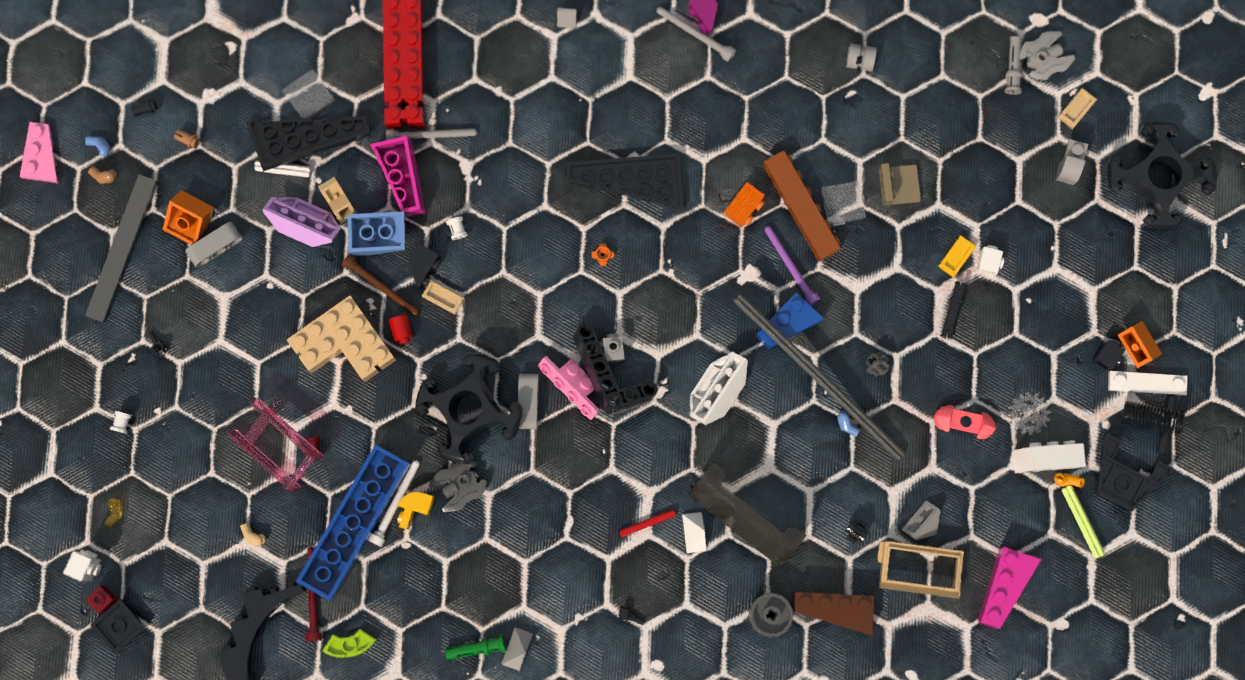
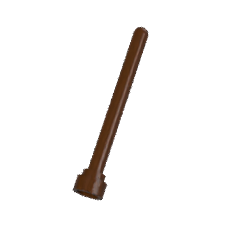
M349 254L344 259L341 266L345 269L356 271L412 315L417 316L419 314V310L360 266L355 256Z

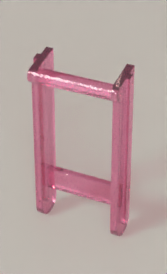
M253 397L250 400V404L261 414L245 436L234 428H230L227 431V435L283 484L285 490L292 492L300 490L301 486L297 481L313 460H321L325 456L262 400ZM269 423H272L307 454V457L291 477L254 445Z

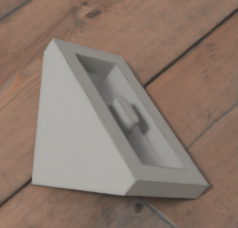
M926 500L902 528V531L915 540L937 535L941 510Z
M514 628L502 665L520 671L533 633Z

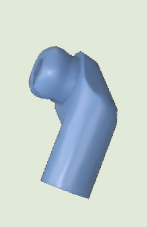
M86 136V145L96 146L101 156L109 155L110 145L104 138Z
M842 410L837 418L840 429L857 437L860 428L852 425L849 418L850 414L846 410Z

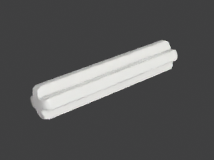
M256 160L255 170L263 172L259 160ZM285 164L264 172L310 177L311 168L309 166Z

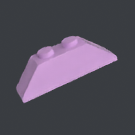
M271 197L263 208V213L278 232L311 247L331 243L340 231V226L330 212L299 198Z

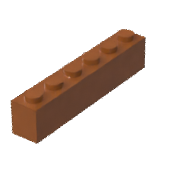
M783 150L765 160L763 167L820 263L838 253L841 249V242L836 235L833 236L830 229L832 227L827 219L824 220L820 214L822 213L821 207L812 200L813 194L808 186H804L800 171L794 169L792 157L790 154L786 155Z

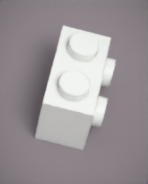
M88 550L73 552L63 574L79 581L92 582L94 576H97L101 570L102 565L100 563L102 560L96 558L98 554Z

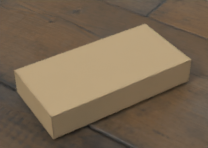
M1082 88L1058 118L1073 129L1097 99Z
M430 280L422 294L423 298L456 315L465 299L433 280Z

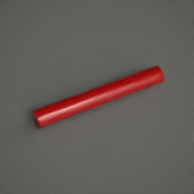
M671 509L619 531L621 536L625 537L676 515L674 510Z

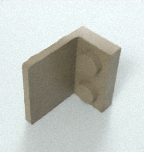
M889 163L880 165L878 170L883 206L918 203L921 201L916 165L889 167Z

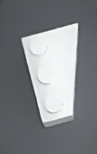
M1075 440L1064 441V445H1059L1058 441L1047 442V446H1041V442L1030 443V447L1012 450L1015 473L1086 467L1083 443L1076 444Z

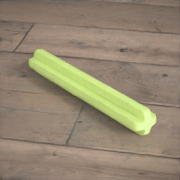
M1071 485L1064 487L1062 492L1095 558L1103 556L1105 552Z

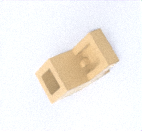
M335 177L318 186L341 224L348 220V214H357Z

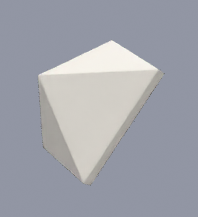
M702 512L682 514L687 553L706 551Z

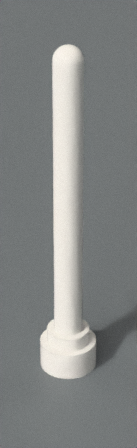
M415 460L412 462L378 530L374 531L373 534L371 533L368 541L380 547L383 546L385 542L384 533L398 508V503L404 497L420 466L419 461Z

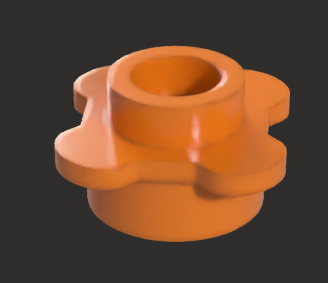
M602 243L591 255L593 259L599 261L601 266H605L607 261L614 257V252L610 251L606 244Z

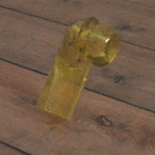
M115 498L108 501L111 514L104 523L109 528H112L123 515L122 503Z

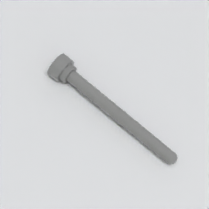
M662 7L657 8L659 15L720 52L722 59L730 62L736 49L732 46L721 45Z
M386 129V140L408 136L410 139L477 135L476 129L398 132V130Z

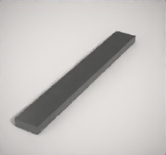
M138 174L86 311V317L105 323L158 183L157 180Z

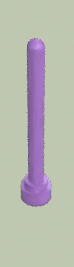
M766 226L764 229L765 233L804 293L805 301L810 306L816 304L821 300L819 295L810 290L770 226Z

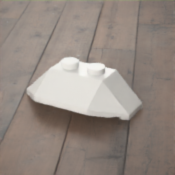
M730 352L727 356L712 362L690 394V416L704 425L724 417L745 386L748 360L734 352Z

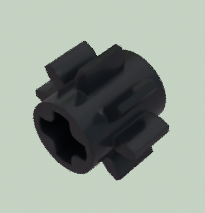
M853 520L845 531L849 534L846 539L853 544L856 541L862 543L869 534V531L866 530L868 525L862 520H859L858 523Z

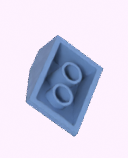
M404 211L348 214V252L353 256L406 250Z

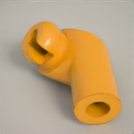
M1057 473L1054 476L1055 484L1060 487L1074 485L1082 488L1085 482L1084 478L1068 473Z

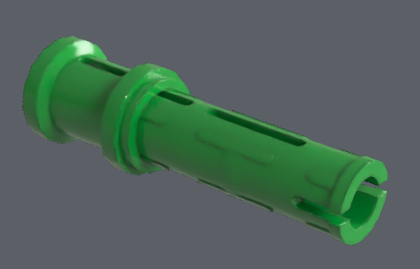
M503 635L492 639L483 638L480 642L445 648L447 660L476 654L487 656L492 652L498 651L506 652Z

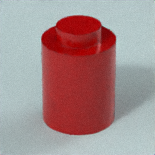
M400 315L389 319L394 341L396 343L399 342L400 345L411 342L410 339L413 338L407 315Z

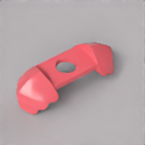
M953 405L940 407L934 415L935 425L945 432H949L950 428L975 433L977 434V439H986L996 429L992 417L985 412L979 415L954 409ZM963 416L970 417L971 425L969 427L961 425L960 420Z

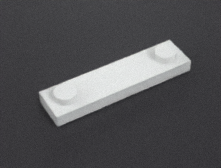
M1109 371L1108 391L1185 396L1187 395V376Z

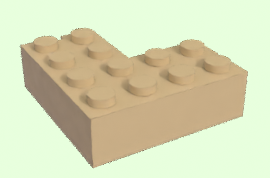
M351 296L342 300L287 339L295 353L299 355L304 366L311 373H314L343 352L360 378L366 382L379 373L375 366L378 365L383 370L396 361L391 351Z

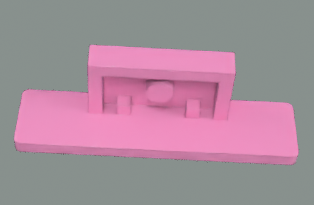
M547 356L538 364L541 372L567 396L569 401L581 410L583 415L592 420L599 412V409L587 397L594 391L589 376L572 359L560 369Z

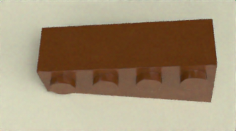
M793 592V612L873 636L874 596Z

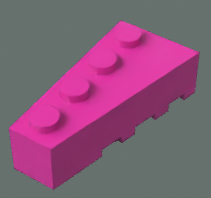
M408 136L370 144L401 212L404 211L407 217L426 213L412 140Z
M1005 547L999 548L977 622L1000 629L1041 559Z

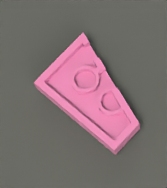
M29 123L20 177L23 179L59 183L56 173V160L53 153L51 127L48 124Z

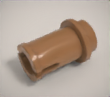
M182 129L176 131L179 135H174L175 140L188 145L190 149L198 147L200 139L197 135H191Z

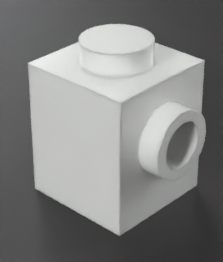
M991 245L983 247L980 252L976 272L990 276L997 275L999 268L1002 269L1004 264L1003 251Z

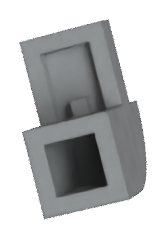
M1069 139L1064 159L1060 162L1057 181L1072 185L1077 183L1085 164L1084 159L1088 144Z

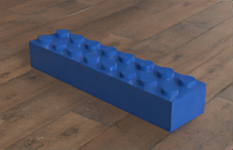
M375 444L296 580L297 583L329 601L335 599L371 533H373L411 466L408 462Z

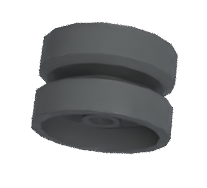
M774 593L763 594L757 597L751 604L748 612L749 621L753 629L759 634L768 637H775L785 633L793 620V610L790 603L783 596ZM769 611H772L774 613V617L772 619L767 618V614H769Z

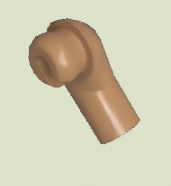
M92 166L88 170V173L101 184L111 183L117 178L116 171L112 169L100 172L95 166Z

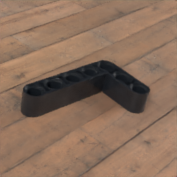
M587 323L579 325L573 339L603 411L606 414L614 415L650 403L658 392L657 385L652 381H645L619 390L593 327ZM580 333H585L587 337H583ZM587 350H592L594 354H590ZM597 366V367H599L602 371H597L594 367ZM602 384L608 385L609 389L604 388ZM644 390H648L651 395H647ZM626 395L631 396L633 400H629ZM609 401L615 402L616 406H612Z

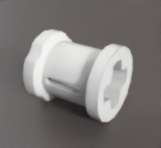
M456 217L446 221L447 225L450 226L452 240L468 236L463 227V217Z
M115 411V420L113 426H110V430L127 434V424L132 415Z

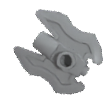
M1044 32L1038 39L1024 43L1020 51V59L1022 60L1027 57V66L1035 70L1030 72L1029 76L1037 80H1047L1051 74L1064 72L1075 60V56L1070 55L1057 58L1063 54L1062 47L1059 44L1050 46L1062 35V32Z

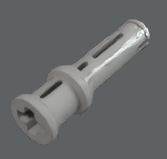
M1020 36L1010 37L1009 71L1005 74L1007 78L1005 93L1011 95L1022 93L1020 88V81L1023 77L1020 71L1022 38Z

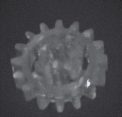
M1027 392L1025 397L1020 394L1018 395L1019 400H1012L1015 405L1009 406L1012 412L1008 416L1013 417L1010 424L1016 423L1014 429L1021 428L1022 434L1027 430L1029 435H1032L1034 430L1039 433L1041 432L1040 427H1047L1044 422L1051 420L1047 417L1051 411L1046 410L1049 403L1044 404L1045 398L1038 399L1037 393L1032 397L1030 392ZM1024 401H1032V402H1034V403H1033L1032 405H1027L1026 403H1023V402H1024ZM1033 409L1031 413L1032 416L1026 418L1028 414L1027 411ZM1039 409H1041L1042 416L1039 415ZM1017 410L1020 412V418H1018ZM1027 422H1032L1033 424H1036V425H1035V426H1026L1025 424H1026Z

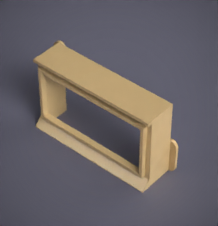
M889 541L880 542L877 558L878 562L881 563L878 588L959 599L964 551ZM890 549L955 557L953 589L887 580Z

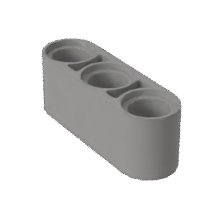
M228 222L188 247L185 252L195 268H198L242 240V236L233 222Z
M519 373L518 402L523 408V417L519 429H537L539 374Z

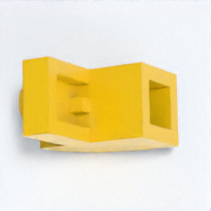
M412 492L405 495L398 503L399 507L405 508L404 512L401 511L398 517L399 527L409 530L414 512L430 515L435 497L420 492Z

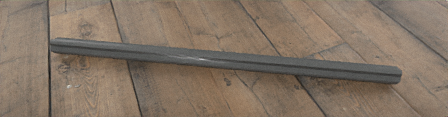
M742 294L735 298L734 302L897 460H900L905 455V452L748 299Z

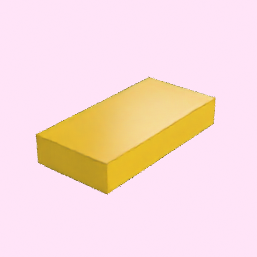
M960 235L938 267L954 278L976 246Z

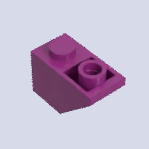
M689 0V8H687L692 18L696 17L699 22L698 27L702 33L706 32L708 36H711L717 12V2L715 0Z

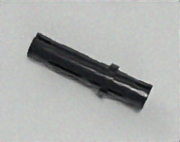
M955 281L952 297H949L948 300L950 304L940 335L942 338H946V335L947 339L952 340L960 307L964 303L963 296L967 287L966 283L962 282L960 287V282Z

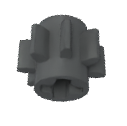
M880 352L869 355L866 360L868 365L866 370L876 377L884 375L890 366L887 363L889 358Z

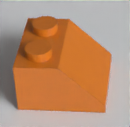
M181 190L169 201L163 230L193 245L202 238L209 226L214 207Z

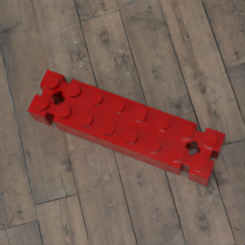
M383 0L384 102L389 107L384 109V124L387 129H401L402 124H408L410 128H425V113L423 108L420 107L425 106L423 3L421 0ZM403 105H407V106L405 107V110H402V108H401V107H403Z

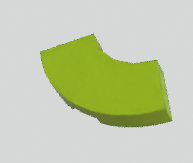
M359 629L350 637L332 635L322 652L334 657H352L368 650L377 639L362 629Z

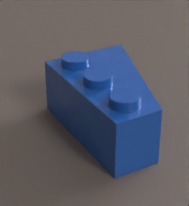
M795 293L769 321L788 339H791L821 323L824 318L802 297ZM763 329L755 336L768 350L778 346Z

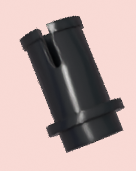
M147 99V102L131 105L134 117L150 112L153 114L154 111H157V105L154 100Z

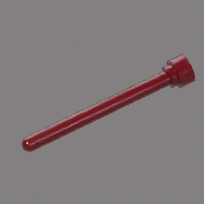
M313 547L307 549V561L314 551ZM308 589L310 629L306 633V641H322V633L317 629L316 593Z

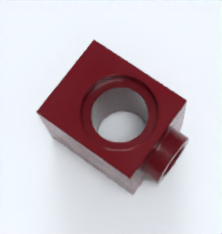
M98 586L85 600L98 614H103L119 599L106 586Z

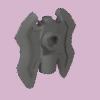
M475 461L469 464L455 463L449 469L440 470L429 483L430 488L447 484L442 488L446 498L454 496L442 508L443 512L462 510L466 503L472 499L482 497L487 482L485 479L480 480L479 483L477 482L478 473L471 471L472 467L475 468L477 466Z

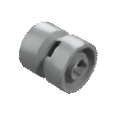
M850 43L846 67L853 69L861 67L862 70L872 72L877 48L871 46L862 48L859 44Z

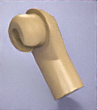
M250 523L240 526L247 543L260 546L266 542L264 534L258 535L252 532Z

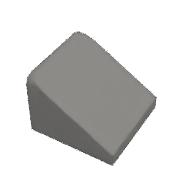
M557 8V26L575 28L576 10Z

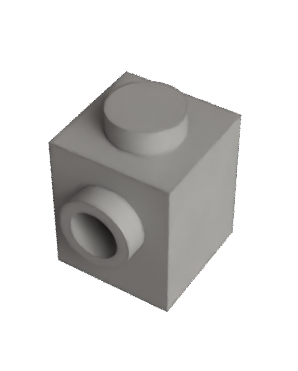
M618 334L606 335V338H603V345L607 362L625 361L622 336L618 337Z

